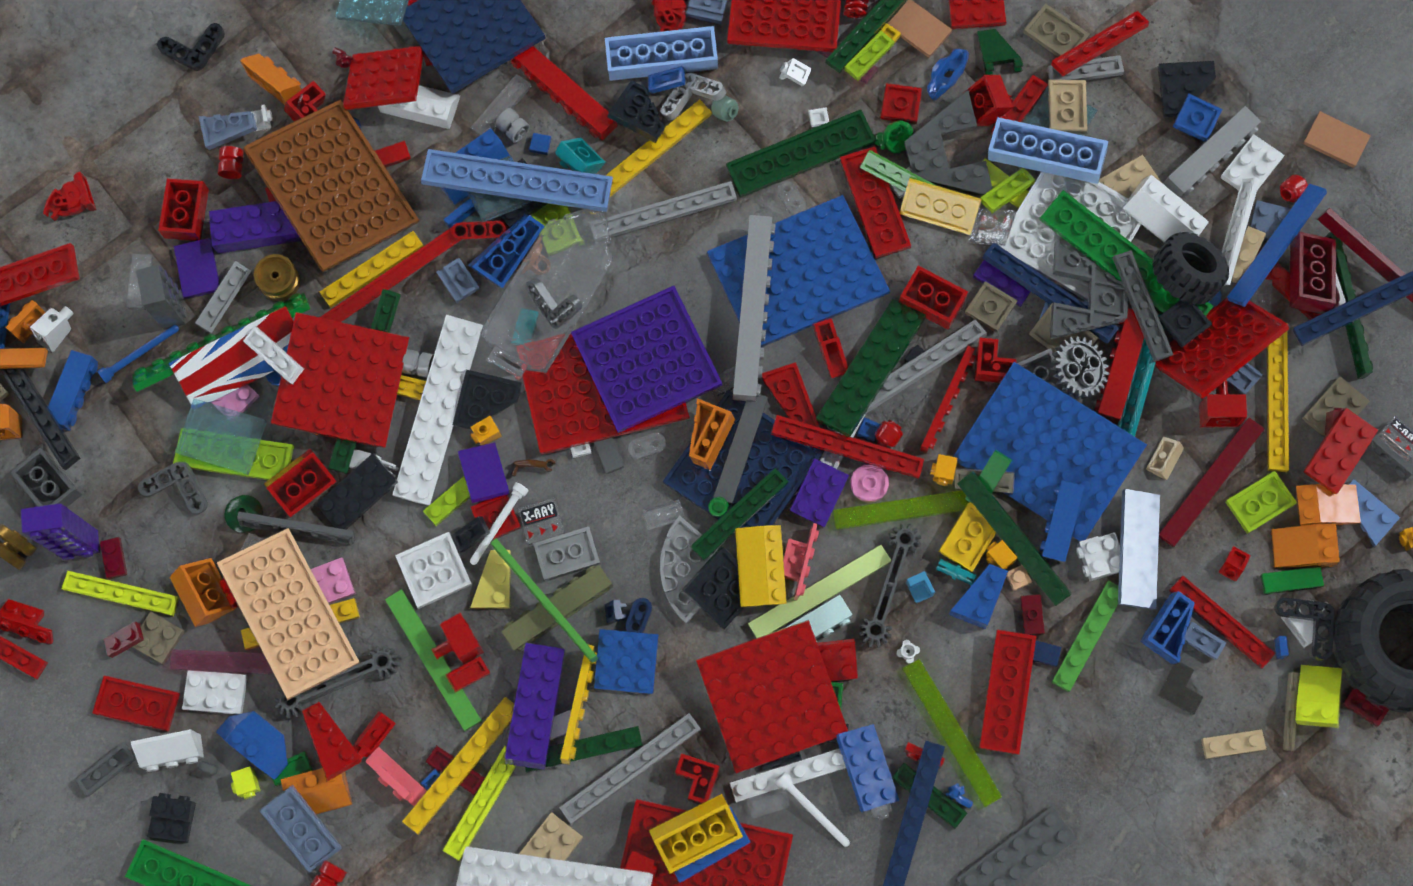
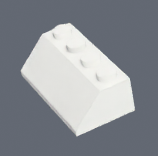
M419 85L416 101L381 105L378 108L381 113L450 129L460 95Z
M1153 175L1144 178L1122 207L1123 210L1164 243L1170 236L1179 232L1195 233L1199 236L1209 222Z

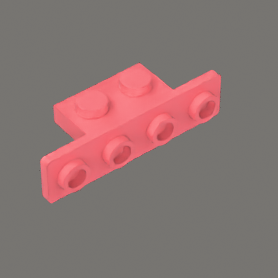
M813 523L810 529L807 543L792 539L787 541L783 557L785 579L797 582L793 600H798L799 596H803L806 585L803 584L804 577L808 578L810 566H807L809 559L812 560L815 551L812 548L813 541H817L819 531L816 530V523Z
M380 747L366 760V763L380 776L378 780L385 787L390 785L394 789L392 793L399 800L404 798L415 806L427 792Z

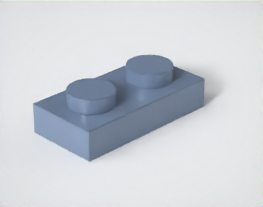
M1193 622L1189 624L1186 630L1185 642L1214 660L1218 659L1227 642Z

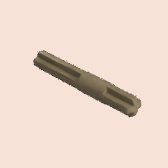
M1297 672L1288 673L1283 750L1293 751L1295 747L1296 706L1299 686V673Z

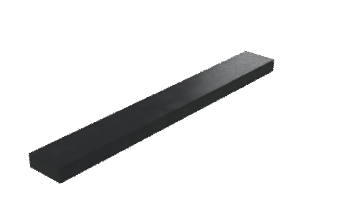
M23 368L0 369L62 469L67 470L81 458Z

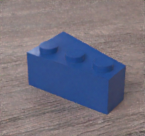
M989 564L951 609L949 615L986 629L1008 571Z
M1179 591L1171 593L1140 642L1170 664L1180 663V654L1185 643V634L1187 627H1189L1195 602Z

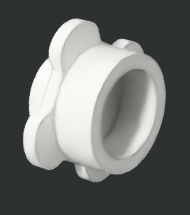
M904 640L901 649H898L896 654L898 657L904 658L907 663H913L915 655L920 652V648L910 643L909 640Z

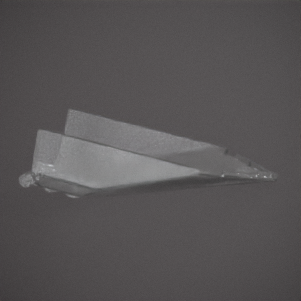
M583 209L567 214L563 219L548 221L480 332L492 349L486 362L494 363L515 376L514 378L518 381L525 370L547 373L613 262V254H610L609 248L611 241L608 221L603 211ZM534 278H538L557 305L569 296L576 295L582 303V309L566 324L555 329L548 323L528 294L526 283ZM497 353L520 366V369L518 370L496 356Z

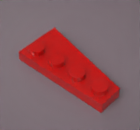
M796 362L762 373V380L789 419L820 428Z
M320 702L302 711L315 751L325 773L326 781L362 762L361 756Z

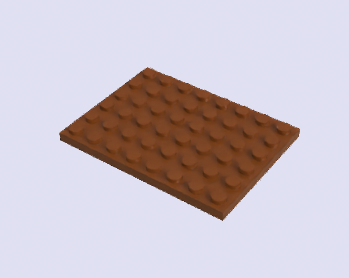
M341 100L274 131L243 148L322 272L419 222L413 209L348 110H345Z

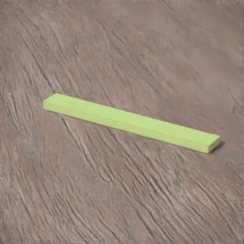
M880 545L805 589L804 595H800L798 600H793V596L786 601L787 604L776 606L749 622L748 625L756 638L772 633L891 563L892 560L883 546Z

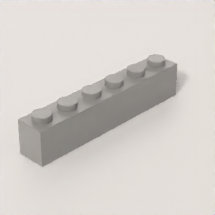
M1246 106L1243 107L1164 181V184L1179 198L1182 195L1188 196L1195 189L1193 187L1195 183L1201 184L1207 178L1205 174L1209 170L1214 172L1220 166L1218 162L1222 158L1227 160L1233 154L1231 150L1234 147L1240 148L1246 142L1244 138L1247 135L1251 137L1259 130L1257 126L1261 121Z

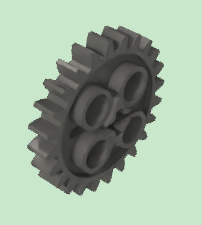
M1078 336L1070 337L1055 347L1056 352L1052 353L1055 359L1051 360V363L1055 364V366L1051 370L1056 371L1053 378L1059 379L1056 384H1063L1062 391L1068 389V395L1074 393V398L1080 396L1081 399L1094 396L1100 392V389L1104 388L1103 383L1108 381L1105 376L1109 375L1104 369L1109 366L1103 363L1106 358H1101L1100 355L1103 351H1097L1098 345L1091 346L1092 340L1086 342L1085 337L1079 339Z

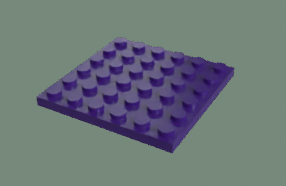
M671 286L571 332L618 433L723 385L675 286Z

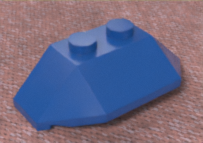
M255 711L229 716L216 731L229 745L274 780L288 765L284 735Z

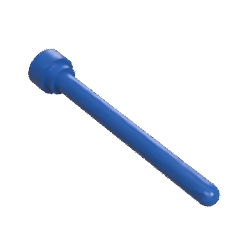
M173 325L111 367H102L97 372L105 383L109 382L115 376L114 373L178 332L179 327Z

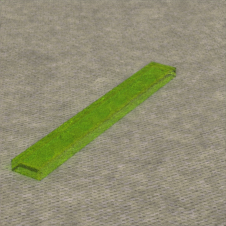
M961 490L833 510L835 528L839 530L959 512L964 510L969 501L965 499L966 494Z
M918 659L902 668L983 806L987 807L1001 799V793L921 660Z

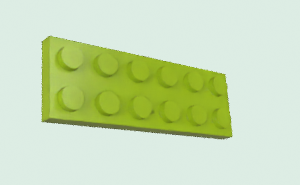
M181 428L173 464L176 462H186L190 465L191 469L270 480L291 463L294 446L293 444Z

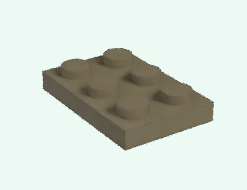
M1046 3L1023 31L1025 35L1057 57L1083 43L1090 35Z
M1052 304L1029 333L1030 336L1046 348H1051L1053 353L1056 352L1055 347L1070 337L1078 336L1079 339L1085 337L1086 342L1092 340V345L1098 339L1089 330L1050 339Z
M1339 377L1306 413L1302 420L1325 438L1327 412L1332 411L1333 408H1348L1358 415L1370 401L1343 378Z

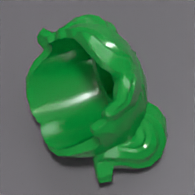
M904 121L890 123L884 132H879L875 135L876 141L874 144L878 145L881 150L887 148L892 153L905 151L904 142L913 135V128L908 122Z

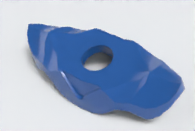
M954 49L948 57L941 58L936 62L931 72V81L927 85L928 94L933 101L937 100L950 87L956 84L968 62L969 51ZM947 71H954L951 77L944 76Z

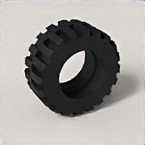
M1179 232L1173 234L1154 256L1153 272L1157 276L1158 283H1161L1163 285L1162 288L1165 291H1169L1171 296L1179 298L1182 302L1187 301L1189 304L1197 303V305L1205 304L1216 296L1229 279V265H1227V260L1222 256L1220 249H1217L1212 242H1208L1203 236L1199 237L1195 233Z

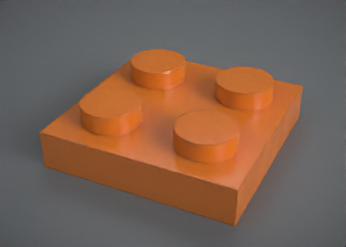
M31 300L30 303L23 306L22 311L16 317L9 321L6 328L24 344L33 335L30 327L46 312L36 302Z

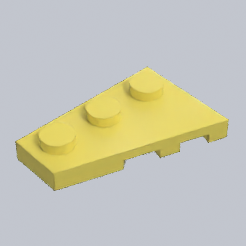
M490 550L470 607L471 609H510V567L495 550Z

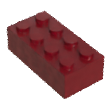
M1299 232L1290 244V307L1323 314L1330 311L1336 304V239Z

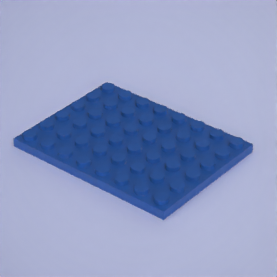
M843 195L774 223L775 235H771L770 240L774 241L773 252H769V259H772V270H768L767 276H771L770 288L766 287V294H769V304L764 307V312H768L767 323H763L762 329L766 330L765 341H761V347L807 329L813 323L833 318L890 294L887 283ZM748 234L707 251V255L739 323Z
M1014 362L953 457L958 458L957 463L964 468L983 470L995 450L1012 459L1005 472H1015L1014 492L1004 493L1051 522L1053 514L1049 513L1052 502L1056 503L1058 496L1054 495L1057 483L1061 484L1063 480L1085 486L1072 534L1077 540L1083 541L1086 540L1147 444Z

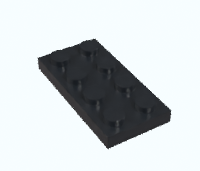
M372 453L316 505L335 528L347 530L390 491L398 481L379 458Z

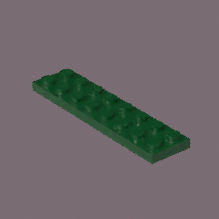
M862 109L730 161L726 163V167L741 198L873 145L876 139Z
M892 299L816 417L817 422L850 438L926 319V314Z

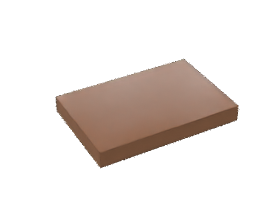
M908 0L887 23L901 32L900 37L928 58L934 54L952 33L951 28L912 0Z
M1320 111L1303 144L1354 168L1371 135Z

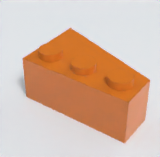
M697 398L689 457L694 464L711 470L735 418L732 412Z

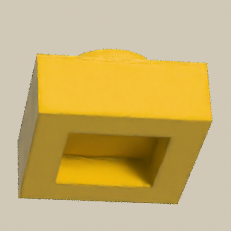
M887 23L880 30L895 41V43L901 36V32Z

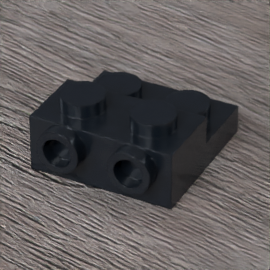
M159 793V796H153L147 837L188 843L196 802L190 801L191 797L180 795L178 799H173L171 794Z

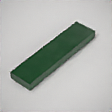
M904 762L892 779L910 793L916 771ZM933 786L927 808L952 828L956 829L967 815V812Z

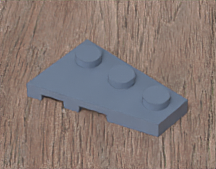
M251 111L230 113V115L221 116L220 114L213 115V117L199 116L205 147L208 150L257 130L255 117Z

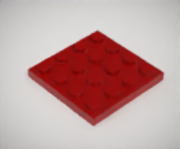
M416 46L353 54L343 102L345 110L416 101L424 56L422 47Z

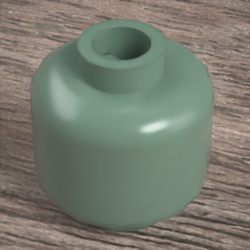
M725 95L722 99L712 102L711 110L715 117L728 122L736 117L739 106L735 99Z

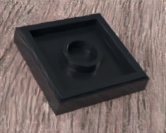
M1179 301L1158 317L1162 326L1181 348L1212 325L1196 304H1189L1187 301Z

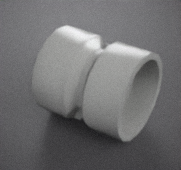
M512 108L504 110L495 122V126L503 133H506V136L514 143L522 140L530 129V125L523 118H519V115Z
M407 349L402 361L404 363L402 372L410 375L417 373L418 376L427 378L434 354L426 352L419 354L418 351Z

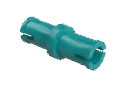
M940 559L939 565L936 568L937 571L951 576L953 580L958 579L972 586L977 577V574H973L962 569L960 565L955 566L943 559Z

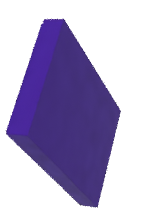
M211 238L174 246L183 298L189 299L214 293L220 285Z
M495 442L458 451L472 503L509 494V488Z

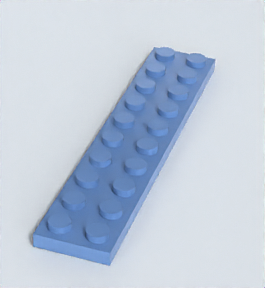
M428 149L421 178V184L603 212H607L613 181L612 176L581 173L572 170Z

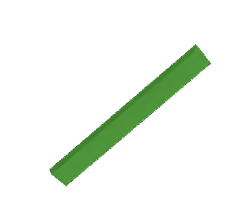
M497 538L491 542L494 550L589 661L594 663L598 659L594 651Z
M401 589L385 599L463 730L466 732L482 722L464 690L462 689L455 693L447 680L446 674L451 672V669L443 656L438 660L434 656L431 649L435 648L436 644L403 590Z

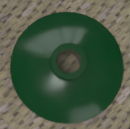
M241 495L228 503L224 516L227 525L232 530L239 533H247L255 528L239 525L237 519L239 511L244 509L245 513L263 516V508L256 498L249 495Z

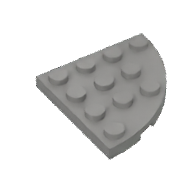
M679 515L668 531L661 551L660 575L669 604L678 617L687 625L701 608L682 589L715 552L703 561L691 549L690 546L702 534Z

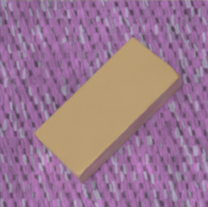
M1163 437L1146 470L1167 480L1184 449L1181 442Z

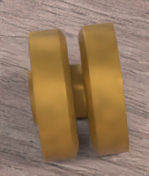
M272 254L265 256L257 263L254 269L255 283L265 297L272 301L288 300L299 289V273L292 262L283 255Z
M3 524L0 525V538L4 540L3 543L0 542V557L18 570H21L26 560L18 554L19 551L26 556H32L37 548L14 529L11 530Z

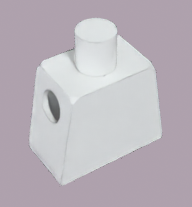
M66 306L60 312L53 308L49 309L30 327L37 342L53 353L70 332L71 327L68 319L74 313Z
M1302 605L1299 607L1301 614H1309L1308 606ZM1323 608L1321 611H1314V614L1317 612L1323 613V617L1329 614V612H1326L1325 608ZM1281 617L1304 648L1312 643L1313 621ZM1325 627L1318 628L1319 635L1326 629Z

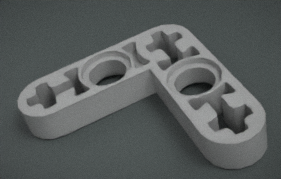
M687 73L685 74V85L673 89L661 107V114L666 120H674L692 94L718 101L725 96L726 90L722 83ZM703 84H707L704 89L699 90ZM683 94L682 98L676 100L678 95Z

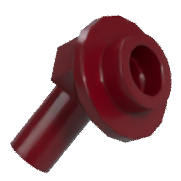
M337 47L333 48L332 53L337 58L336 65L341 68L350 67L353 57Z

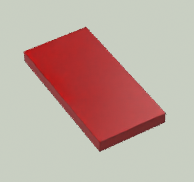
M104 675L92 714L169 732L180 693Z

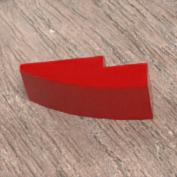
M832 318L813 323L812 326L830 377L835 378L844 375L848 365Z

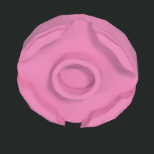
M864 464L853 472L850 480L851 490L854 496L861 501L867 503L876 502L887 493L889 487L888 476L881 467Z

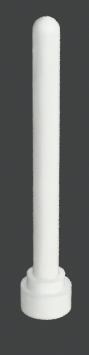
M516 482L512 487V496L490 528V534L484 537L471 557L470 563L472 565L477 564L518 499L525 497L529 490L523 485Z
M783 772L774 783L779 788L786 789L843 846H849L850 841L792 784L791 777L786 772Z

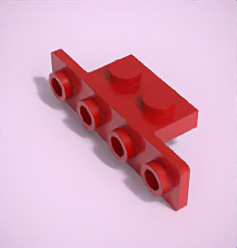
M11 599L5 602L0 609V628L2 630L19 634L22 637L32 638L41 643L50 645L53 643L52 630L38 625L44 617V610Z

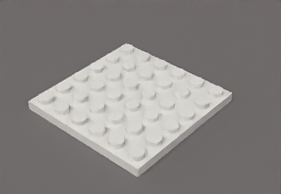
M1041 172L1006 228L1009 231L1005 242H998L997 244L1044 277L1088 302L1089 282L1053 275L1054 243L1058 239L1060 244L1072 252L1075 250L1081 257L1090 259L1039 220L1040 217L1064 190L1130 242L1140 228L1141 223L1122 209L1128 198L1100 182L1095 184ZM1098 265L1096 266V268L1107 274V272L1100 268Z

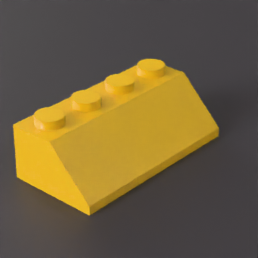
M781 525L735 528L741 607L787 604Z
M722 794L649 830L670 874L743 837Z

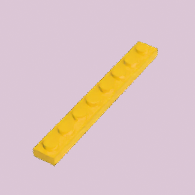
M699 99L665 127L656 143L650 140L606 174L605 176L613 177L610 197L712 115V111Z
M1288 330L1267 347L1268 471L1277 472L1289 471Z
M504 697L402 821L417 835L421 833L511 723L514 703Z

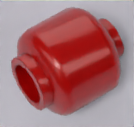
M1291 175L1280 185L1281 197L1286 201L1296 202L1307 188V181L1299 175Z
M890 419L888 422L882 421L874 434L878 439L877 444L886 448L888 446L891 448L896 447L903 436L902 427Z

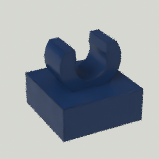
M612 600L604 604L607 623H615L628 617V614H622L621 609L627 607V604L620 603V600Z

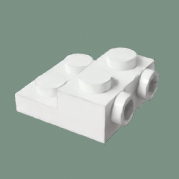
M1116 533L1093 537L1080 541L1077 544L1076 553L1079 559L1082 558L1084 564L1082 566L1085 577L1089 578V581L1119 573L1120 545Z

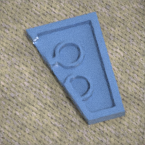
M1352 480L1349 485H1356L1361 520L1360 527L1366 532L1371 540V544L1375 547L1400 517L1356 480Z

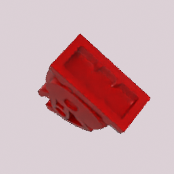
M651 0L654 6L656 22L661 27L660 32L683 29L686 21V4L684 2L687 0Z
M77 172L74 174V181L65 183L60 190L54 189L46 201L43 214L49 217V214L53 212L50 218L56 221L59 216L76 215L86 209L89 211L97 210L87 178L81 172Z

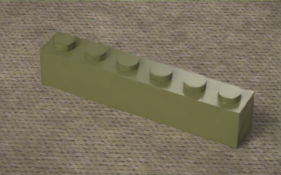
M600 565L596 567L591 566L585 571V575L580 578H573L564 589L559 588L553 592V596L549 600L564 618L568 619L612 589L613 585ZM540 602L536 604L537 607L532 611L527 610L523 612L517 621L507 623L503 627L504 630L501 631L516 654L525 648V643H533L559 625Z

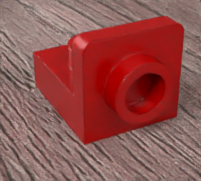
M1233 546L1219 573L1236 582L1244 571L1251 555Z

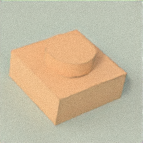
M1023 565L1007 573L1006 577L1013 591L1032 583Z

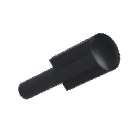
M798 751L763 764L761 767L764 771L779 765L786 766L802 761V757Z

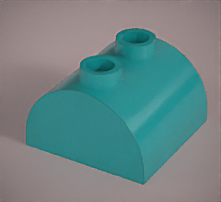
M582 138L561 141L556 149V156L560 159V165L566 169L570 168L572 171L596 174L606 163Z

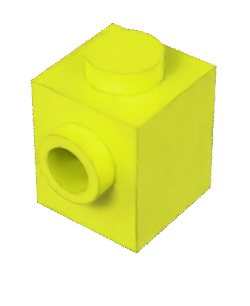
M249 766L231 773L233 780L231 788L237 796L249 799L255 797V793L261 791L254 768Z

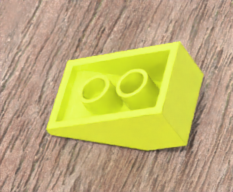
M1301 665L1296 706V723L1298 725L1339 728L1342 668Z

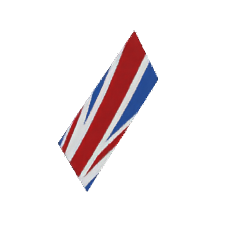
M286 306L169 363L194 410L275 371L243 340L252 328L256 326L287 353L294 321Z

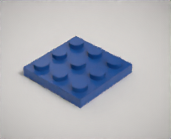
M599 629L598 659L596 661L594 688L653 694L659 634Z

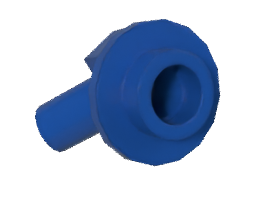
M958 783L948 788L949 792L946 795L951 800L955 799L963 806L971 808L973 802L962 796L965 794V786L960 787Z

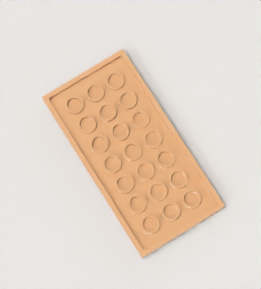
M289 528L217 562L287 700L333 678L352 666L360 664Z

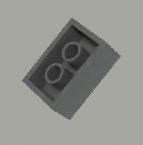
M39 448L10 472L38 507L60 503L68 507L82 495L49 453L42 448Z

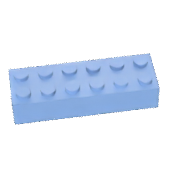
M714 26L605 38L610 81L648 77V75L679 66L684 68L685 73L718 69Z
M998 117L988 149V160L1098 184L1107 153L1108 141Z

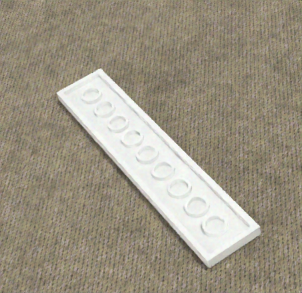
M446 315L397 477L398 483L395 485L392 496L427 506L431 504L454 426L452 424L466 369H471L483 325Z
M466 847L456 886H651L653 874Z

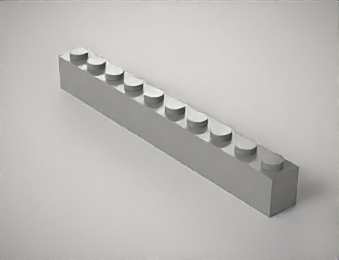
M750 215L733 400L756 401V395L760 396L761 384H758V377L762 378L763 366H759L760 359H764V348H761V341H765L766 330L762 329L763 323H767L768 312H764V307L769 304V294H766V287L770 288L771 276H767L768 270H772V259H769V252H773L774 241L770 240L771 235H775V224L772 223V217Z

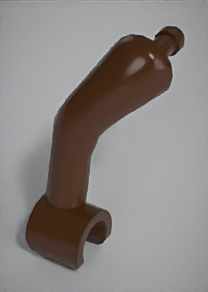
M532 459L518 460L512 463L515 468L511 474L515 477L518 468L523 469L524 467L544 468L547 472H551L552 469L547 467V463H552L553 465L556 463L553 459H548L546 462Z

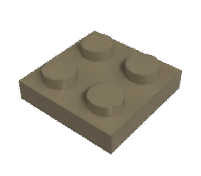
M985 281L966 309L965 314L997 333L1016 305L1017 300Z
M150 611L141 626L144 641L133 646V648L164 665L185 631Z

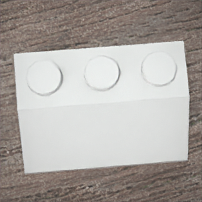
M191 729L131 741L139 767L147 770V772L157 771L161 766H166V768L179 766L178 763L181 762L193 764L197 763L198 759L204 758L201 734Z

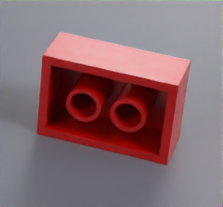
M167 178L158 229L164 238L201 240L209 189L204 181Z
M918 265L903 290L899 302L926 314V319L949 330L967 298L968 291Z
M308 449L264 483V485L285 512L292 517L337 481L315 453Z

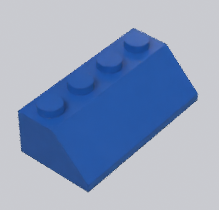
M489 129L455 152L514 162L502 141L492 129ZM441 187L454 205L474 193Z

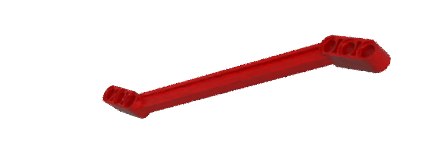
M502 221L456 223L453 227L326 312L320 318L343 322L381 296L383 289L390 290L461 240L499 238L507 230V225ZM496 224H500L503 227V231L499 235L493 230ZM460 225L466 230L463 236H459L456 232L457 227ZM477 225L484 227L482 235L476 234L475 227Z

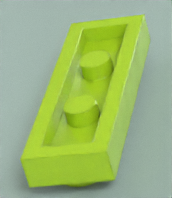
M880 31L844 67V70L859 81L894 46L895 41Z
M1021 168L980 197L982 199L981 203L991 213H994L1035 183V179L1024 168Z
M463 476L423 510L435 526H438L470 498L465 477Z

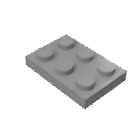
M589 526L533 543L544 581L600 564Z

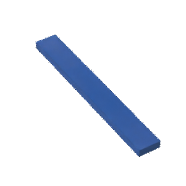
M1313 184L1307 186L1227 296L1228 301L1243 307L1246 306L1327 194L1325 188Z

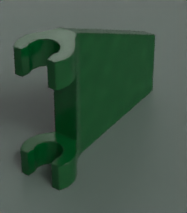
M996 29L977 31L985 75H993L994 65L1013 62L1015 73L1022 72L1023 61Z

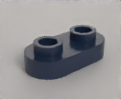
M638 598L634 601L625 625L627 632L644 633L652 613V604L648 599ZM640 606H645L646 610L641 612L639 608ZM638 624L639 629L633 630L632 626Z

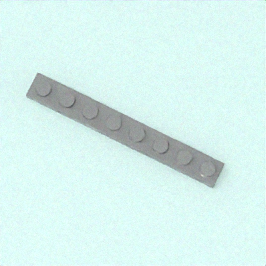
M730 181L593 221L589 225L594 241L597 242L736 201L737 197Z
M975 319L891 373L865 414L962 353L968 346L971 347L976 344L979 337L985 338L987 332Z
M688 713L559 807L572 825L698 733L701 728L690 713Z

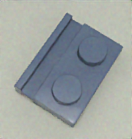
M690 0L686 17L721 24L728 0Z
M457 258L443 267L442 270L436 272L456 303H459L460 300L467 298L480 289L460 258Z
M1247 363L1227 379V384L1240 394H1247L1263 374Z

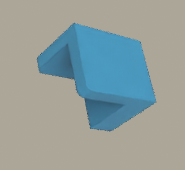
M925 571L908 578L906 581L915 603L926 600L935 594Z

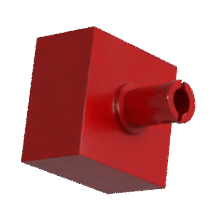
M984 75L966 90L969 91L977 126H991L997 121L998 117L1001 118L1013 108L1012 96L1008 95L1001 75Z
M1225 380L1216 388V394H1208L1199 404L1200 427L1239 428L1247 418L1246 394H1228V381Z
M461 613L440 624L447 637V641L431 649L437 660L453 651L463 664L484 653Z

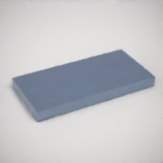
M293 785L259 810L308 873L342 848Z

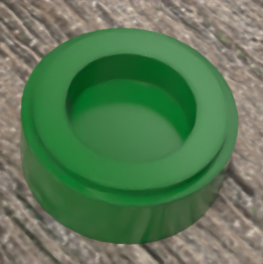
M714 497L708 505L709 512L715 517L723 516L729 507L727 500L723 497Z

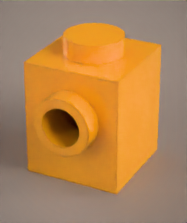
M491 416L471 426L473 433L470 435L475 444H490L502 437Z
M938 454L937 461L932 463L930 474L934 475L933 481L942 486L952 485L958 458Z
M1003 540L999 543L995 541L988 546V552L985 555L988 564L1004 570L1016 562L1018 558Z

